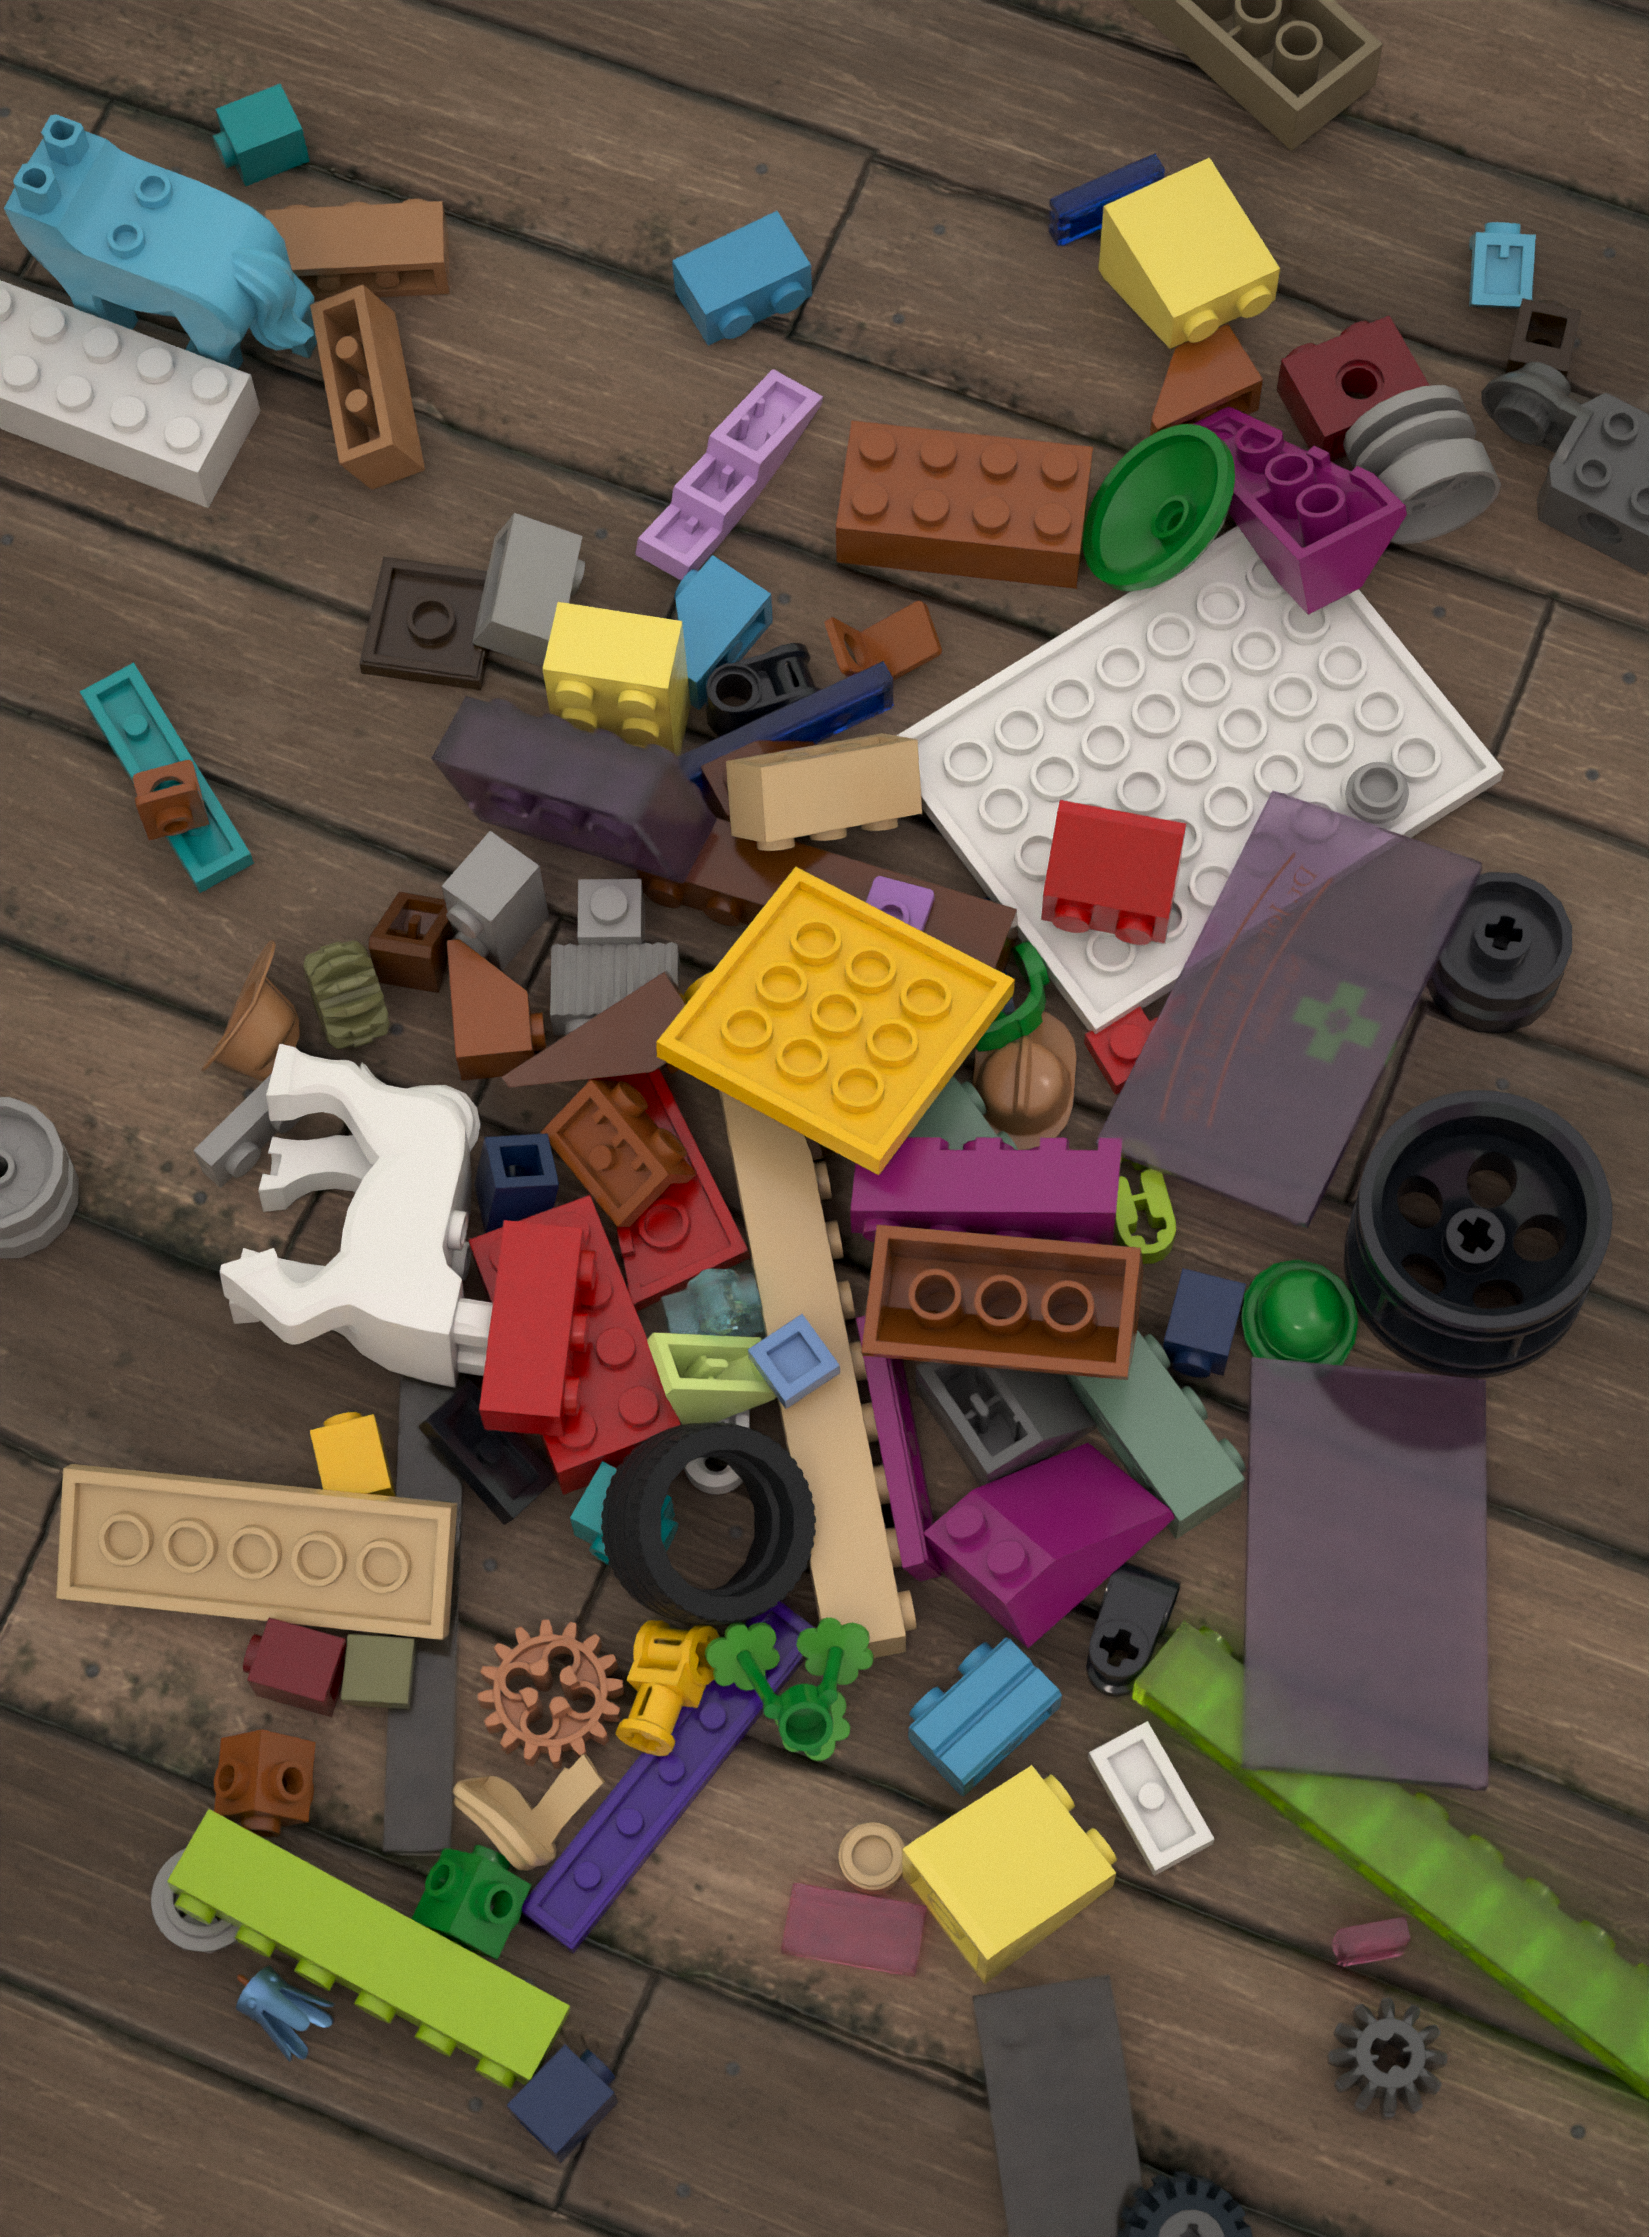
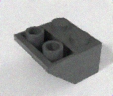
M923 1362L916 1367V1392L979 1486L1044 1461L1096 1429V1423L1062 1374Z

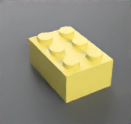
M558 602L542 669L556 752L565 753L569 758L585 763L597 762L600 759L624 762L630 768L642 772H656L660 768L677 771L691 707L682 621Z

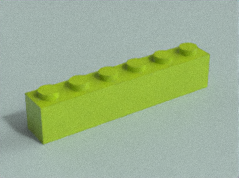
M210 1809L206 1812L167 1880L171 1892L179 1895L174 1906L182 1912L207 1925L211 1924L215 1916L239 1928L234 1936V1939L267 1958L271 1957L276 1948L299 1961L294 1972L304 1979L330 1991L335 1981L359 1994L354 2005L388 2024L391 2023L395 2014L419 2027L414 2036L417 2040L448 2057L452 2055L455 2047L480 2060L475 2071L506 2089L511 2090L516 2080L526 2085L538 2073L569 2015L570 2005Z

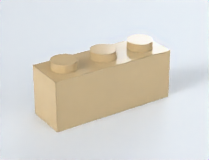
M881 733L726 761L731 836L757 841V849L775 851L789 849L795 846L794 838L809 835L811 840L818 841L841 839L847 837L848 827L861 825V829L868 831L889 830L898 827V818L922 814L918 739Z

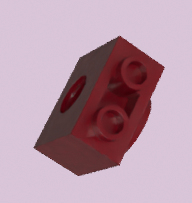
M1390 315L1371 323L1368 321L1357 322L1346 328L1339 336L1318 345L1307 343L1292 350L1286 358L1281 359L1277 392L1308 448L1311 449L1313 446H1316L1328 452L1332 462L1347 456L1343 447L1346 432L1359 417L1380 402L1404 391L1429 386V383ZM1352 392L1361 393L1367 396V398L1361 400L1354 399L1347 394Z

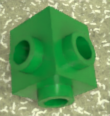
M475 1845L472 1853L444 1847L438 1862L432 1867L427 1876L425 1890L411 1919L476 1955L498 1960L510 1931L520 1919L522 1905L531 1884L509 1872L511 1863L504 1855L492 1849Z

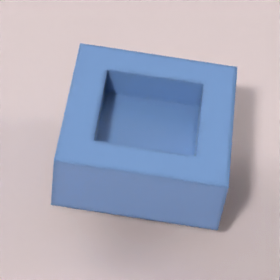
M803 1314L748 1349L749 1359L785 1409L840 1374L839 1363Z

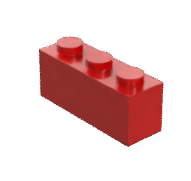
M507 1220L503 1222L479 1406L485 1430L564 1437L566 1416H578L581 1399V1376H572L574 1352H586L589 1333V1313L579 1312L582 1289L593 1290L597 1265V1252L595 1250H587L583 1227Z

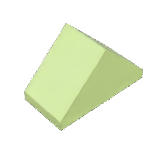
M653 1333L647 1339L665 1395L682 1425L718 1422L772 1401L777 1397L748 1357V1349L762 1340L761 1337Z

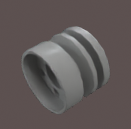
M1429 385L1401 392L1378 403L1359 417L1346 432L1343 447L1354 468L1359 466L1374 473L1406 505L1407 516L1390 542L1397 544L1420 543L1445 535L1476 518L1497 498L1501 483L1482 442L1474 440L1477 431L1470 416L1467 414L1466 407L1457 389L1446 385Z

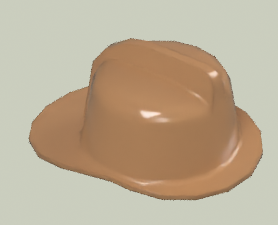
M274 940L266 944L254 963L236 1001L225 1032L205 1061L201 1071L204 1072L212 1062H216L243 1075L264 1081L272 1073L279 1044L296 1047L300 1031L299 1018L295 1007L266 977L275 951L276 944Z
M1010 1010V1011L1006 1012L1005 1014H1006V1016H1008L1009 1014L1013 1013V1012L1016 1011V1010ZM1044 1011L1041 1015L1043 1022L1029 1035L1022 1036L1006 1044L1003 1048L978 1052L976 1049L973 1087L977 1090L986 1106L987 1113L983 1117L996 1134L1001 1131L1006 1132L1018 1150H1030L1040 1146V1138H1057L1067 1126L1073 1107L1077 1059L1074 1038L1064 1023Z

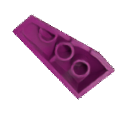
M1229 406L1194 423V425L1203 426L1214 432L1230 449L1235 465V483L1232 503L1228 513L1275 580L1308 615L1363 586L1407 516L1406 505L1374 473L1359 466H1356L1352 471L1342 468L1330 461L1328 452L1316 446H1313L1309 451L1284 441L1281 430Z

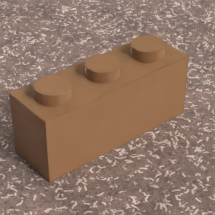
M409 199L402 203L369 205L364 202H350L343 206L310 208L305 205H291L284 209L265 210V217L270 220L285 241L292 271L310 289L314 296V301L324 300L362 284L378 298L450 294L448 228L443 201L428 202L423 199Z
M363 284L311 304V314L339 464L371 490L424 471L425 466L395 312Z

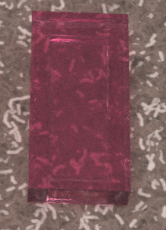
M793 1882L781 1953L916 1977L927 1906Z

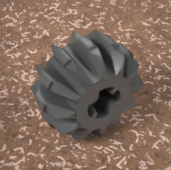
M1383 1998L1379 2004L1378 2020H1376L1369 2008L1364 2004H1359L1352 2011L1354 2022L1358 2029L1349 2024L1339 2023L1334 2030L1333 2035L1348 2048L1331 2050L1327 2056V2062L1334 2067L1350 2068V2071L1342 2074L1336 2080L1334 2087L1339 2093L1347 2092L1356 2085L1363 2090L1354 2104V2109L1358 2112L1363 2113L1371 2104L1373 2097L1380 2098V2114L1382 2119L1391 2120L1396 2113L1398 2097L1405 2109L1411 2114H1415L1423 2107L1421 2096L1417 2089L1424 2093L1435 2095L1441 2088L1442 2083L1426 2069L1444 2067L1447 2063V2054L1439 2050L1425 2049V2046L1433 2043L1441 2032L1437 2025L1427 2026L1420 2032H1417L1412 2027L1421 2012L1417 2006L1411 2005L1406 2010L1402 2020L1395 2019L1393 2000L1391 1998ZM1387 2044L1394 2046L1400 2051L1396 2062H1404V2069L1394 2065L1388 2073L1381 2072L1374 2066L1379 2056L1370 2055V2049L1381 2052Z

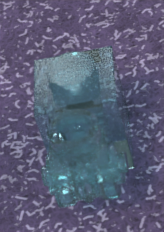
M706 1269L688 1282V1290L661 1297L664 1318L669 1333L755 1337V1333L764 1331V1324L760 1313L763 1310L761 1299L752 1272L739 1276L735 1270Z

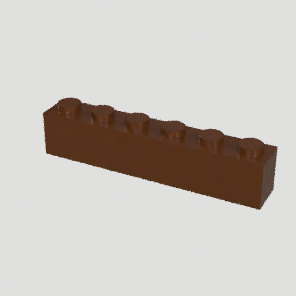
M663 801L660 804L635 865L638 879L642 880L643 893L650 900L668 908H679L682 904L704 911L710 919L726 926H738L739 923L750 925L793 869L798 867L864 902L867 900L874 879L878 876L931 889L934 892L935 900L923 932L1002 973L1005 972L1012 948L1018 937L1017 909L798 842H795V846L789 849L775 851L757 849V841L731 836V823L729 821Z

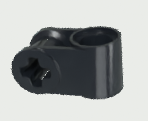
M801 643L785 644L767 653L738 662L724 664L716 668L709 676L706 685L707 724L711 730L721 738L738 740L782 725L802 723L820 714L826 708L828 700L824 690L816 688L807 664L811 657L807 647ZM735 696L744 699L747 703L732 707L725 705L721 700Z
M1125 1562L1111 1574L1099 1609V1617L1090 1638L1086 1665L1088 1679L1096 1690L1107 1696L1120 1697L1129 1695L1138 1689L1144 1680L1158 1639L1162 1638L1180 1590V1581ZM1115 1650H1122L1127 1653V1658L1122 1660L1119 1667L1111 1666L1107 1663L1108 1658L1114 1655Z

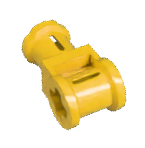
M649 1620L641 1626L634 1643V1661L627 1677V1681L638 1693L628 1719H623L619 1723L615 1733L622 1742L646 1754L655 1756H668L672 1752L676 1742L672 1732L682 1706L698 1708L706 1685L714 1680V1668L706 1660L705 1649L712 1640L720 1637L715 1628L710 1625H696L690 1630L670 1628L669 1624L662 1620Z

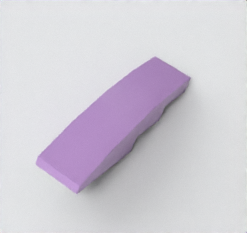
M772 369L709 435L706 453L674 486L671 504L638 538L635 555L679 580H682L689 571L693 569L698 570L742 518L783 463L820 408L823 396Z

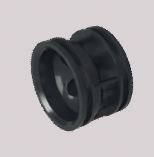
M1471 1090L1442 1095L1416 1106L1389 1127L1371 1152L1364 1169L1356 1203L1347 1229L1344 1244L1345 1279L1348 1290L1354 1297L1358 1314L1372 1334L1390 1351L1414 1366L1439 1375L1469 1379L1489 1378L1508 1374L1537 1361L1555 1347L1571 1328L1607 1251L1613 1217L1610 1188L1604 1170L1590 1145L1570 1123L1552 1110L1527 1098L1499 1091ZM1481 1170L1495 1171L1508 1181L1511 1188V1196L1497 1207L1483 1208L1472 1200L1467 1187V1179L1475 1172ZM1410 1192L1424 1193L1430 1196L1438 1205L1440 1219L1438 1223L1430 1228L1416 1227L1403 1217L1397 1200L1399 1197ZM1540 1228L1549 1232L1556 1239L1559 1252L1547 1260L1528 1261L1516 1253L1513 1241L1515 1236L1525 1229ZM1469 1239L1478 1241L1482 1245L1481 1248L1477 1247L1474 1254L1465 1251L1461 1247L1462 1244L1466 1246ZM1413 1264H1424L1433 1268L1442 1279L1443 1290L1437 1294L1428 1291L1413 1279L1404 1268ZM1496 1286L1508 1291L1515 1299L1517 1305L1493 1309L1478 1308L1473 1301V1295L1484 1287Z

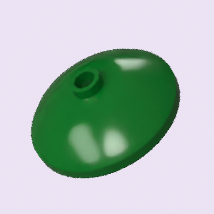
M1182 424L1154 433L1138 443L1119 460L1099 487L1085 521L1083 534L1084 557L1088 567L1097 578L1116 590L1139 591L1173 579L1200 558L1219 533L1232 503L1235 465L1231 451L1226 443L1208 428L1194 424Z

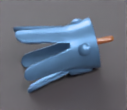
M271 1966L261 1969L251 1980H248L242 1974L237 1976V1980L246 1987L237 2001L236 2010L258 2022L289 2062L292 2060L291 2052L302 2060L306 2059L308 2055L307 2046L292 2028L298 2031H305L309 2028L310 2022L322 2028L330 2027L334 2024L330 2014L313 2004L333 2007L334 2003L289 1985Z

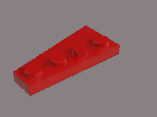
M658 1068L648 1073L594 1078V1080L625 1081L638 1090L648 1104L645 1112L659 1128L668 1130L678 1138L687 1151L684 1159L696 1173L687 1184L672 1183L630 1227H617L628 1282V1291L636 1312L750 1259L749 1250L660 1069Z

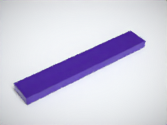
M780 1601L777 1602L778 1605L770 1608L767 1612L750 1618L745 1622L747 1628L758 1622L767 1623L776 1633V1642L773 1647L778 1651L780 1660L774 1668L765 1670V1678L776 1695L806 1659L797 1648L799 1634L805 1629L815 1628ZM713 1680L706 1685L698 1708L682 1706L672 1732V1736L676 1741L672 1752L668 1756L641 1753L529 1894L522 1905L521 1913L571 1953H574L764 1712L763 1703L755 1689L741 1690L734 1682L728 1686H721Z

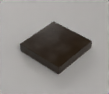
M383 556L359 663L361 673L481 691L490 649L472 644L487 571Z

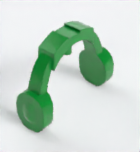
M1029 941L1014 946L1012 951L1016 965L1028 984L1031 993L1029 992L1025 1002L1013 1013L1006 1016L1001 1011L995 1021L992 1022L975 1045L978 1052L1003 1048L1006 1044L1022 1036L1029 1035L1043 1022L1041 1015L1046 1005L1044 987L1049 985V977L1041 956Z

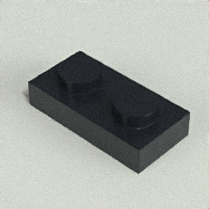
M469 1380L417 1428L502 1524L506 1525L519 1515L557 1477L517 1432L485 1430L479 1412L481 1391Z

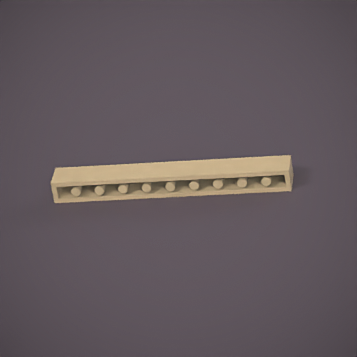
M719 1090L765 1337L803 1314L840 1365V1374L789 1408L785 1409L777 1398L787 1451L790 1453L791 1458H794L798 1463V1468L802 1469L803 1476L809 1484V1491L812 1492V1502L815 1504L816 1534L813 1538L814 1547L811 1549L810 1554L812 1555L810 1560H808L819 1622L823 1618L831 1617L837 1619L841 1625L857 1623L864 1626L870 1635L867 1648L873 1652L874 1658L906 1652L905 1631L917 1629L910 1590L897 1592L893 1568L901 1567L902 1562L895 1527L885 1529L881 1505L890 1503L883 1464L873 1466L868 1444L879 1441L872 1402L860 1403L856 1381L867 1379L864 1359L861 1353L862 1348L860 1341L848 1342L844 1321L855 1318L853 1298L849 1280L836 1281L833 1260L843 1258L841 1237L837 1220L825 1222L821 1200L832 1198L825 1160L813 1162L804 1135Z

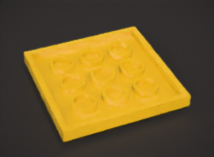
M795 867L657 1040V1057L879 1175L1013 996L1015 979Z

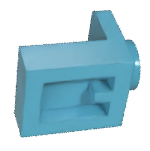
M1492 222L1485 223V232H1476L1470 237L1469 250H1472L1469 307L1520 309L1522 298L1532 300L1536 235L1520 234V224Z

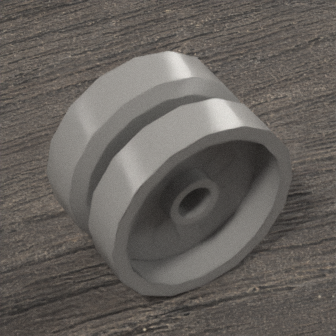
M0 1097V1259L22 1258L46 1248L67 1228L78 1205L79 1177L54 1124L35 1106L11 1097Z

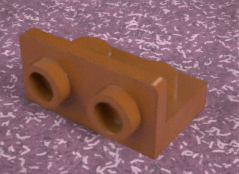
M590 1079L540 1133L548 1134L550 1145L617 1227H630L672 1183L687 1184L696 1173L684 1159L687 1151L678 1138L668 1130L659 1128L645 1112L648 1104L638 1090L625 1081Z

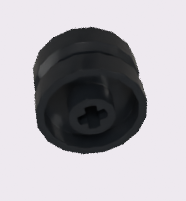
M1487 872L1462 881L1444 897L1434 918L1430 938L1424 953V981L1433 1002L1453 1022L1476 1032L1508 1033L1531 1025L1550 1008L1572 953V925L1562 902L1543 884L1518 873Z

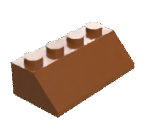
M877 1225L862 1341V1356L1128 1380L1137 1336L1144 1271L1141 1248Z

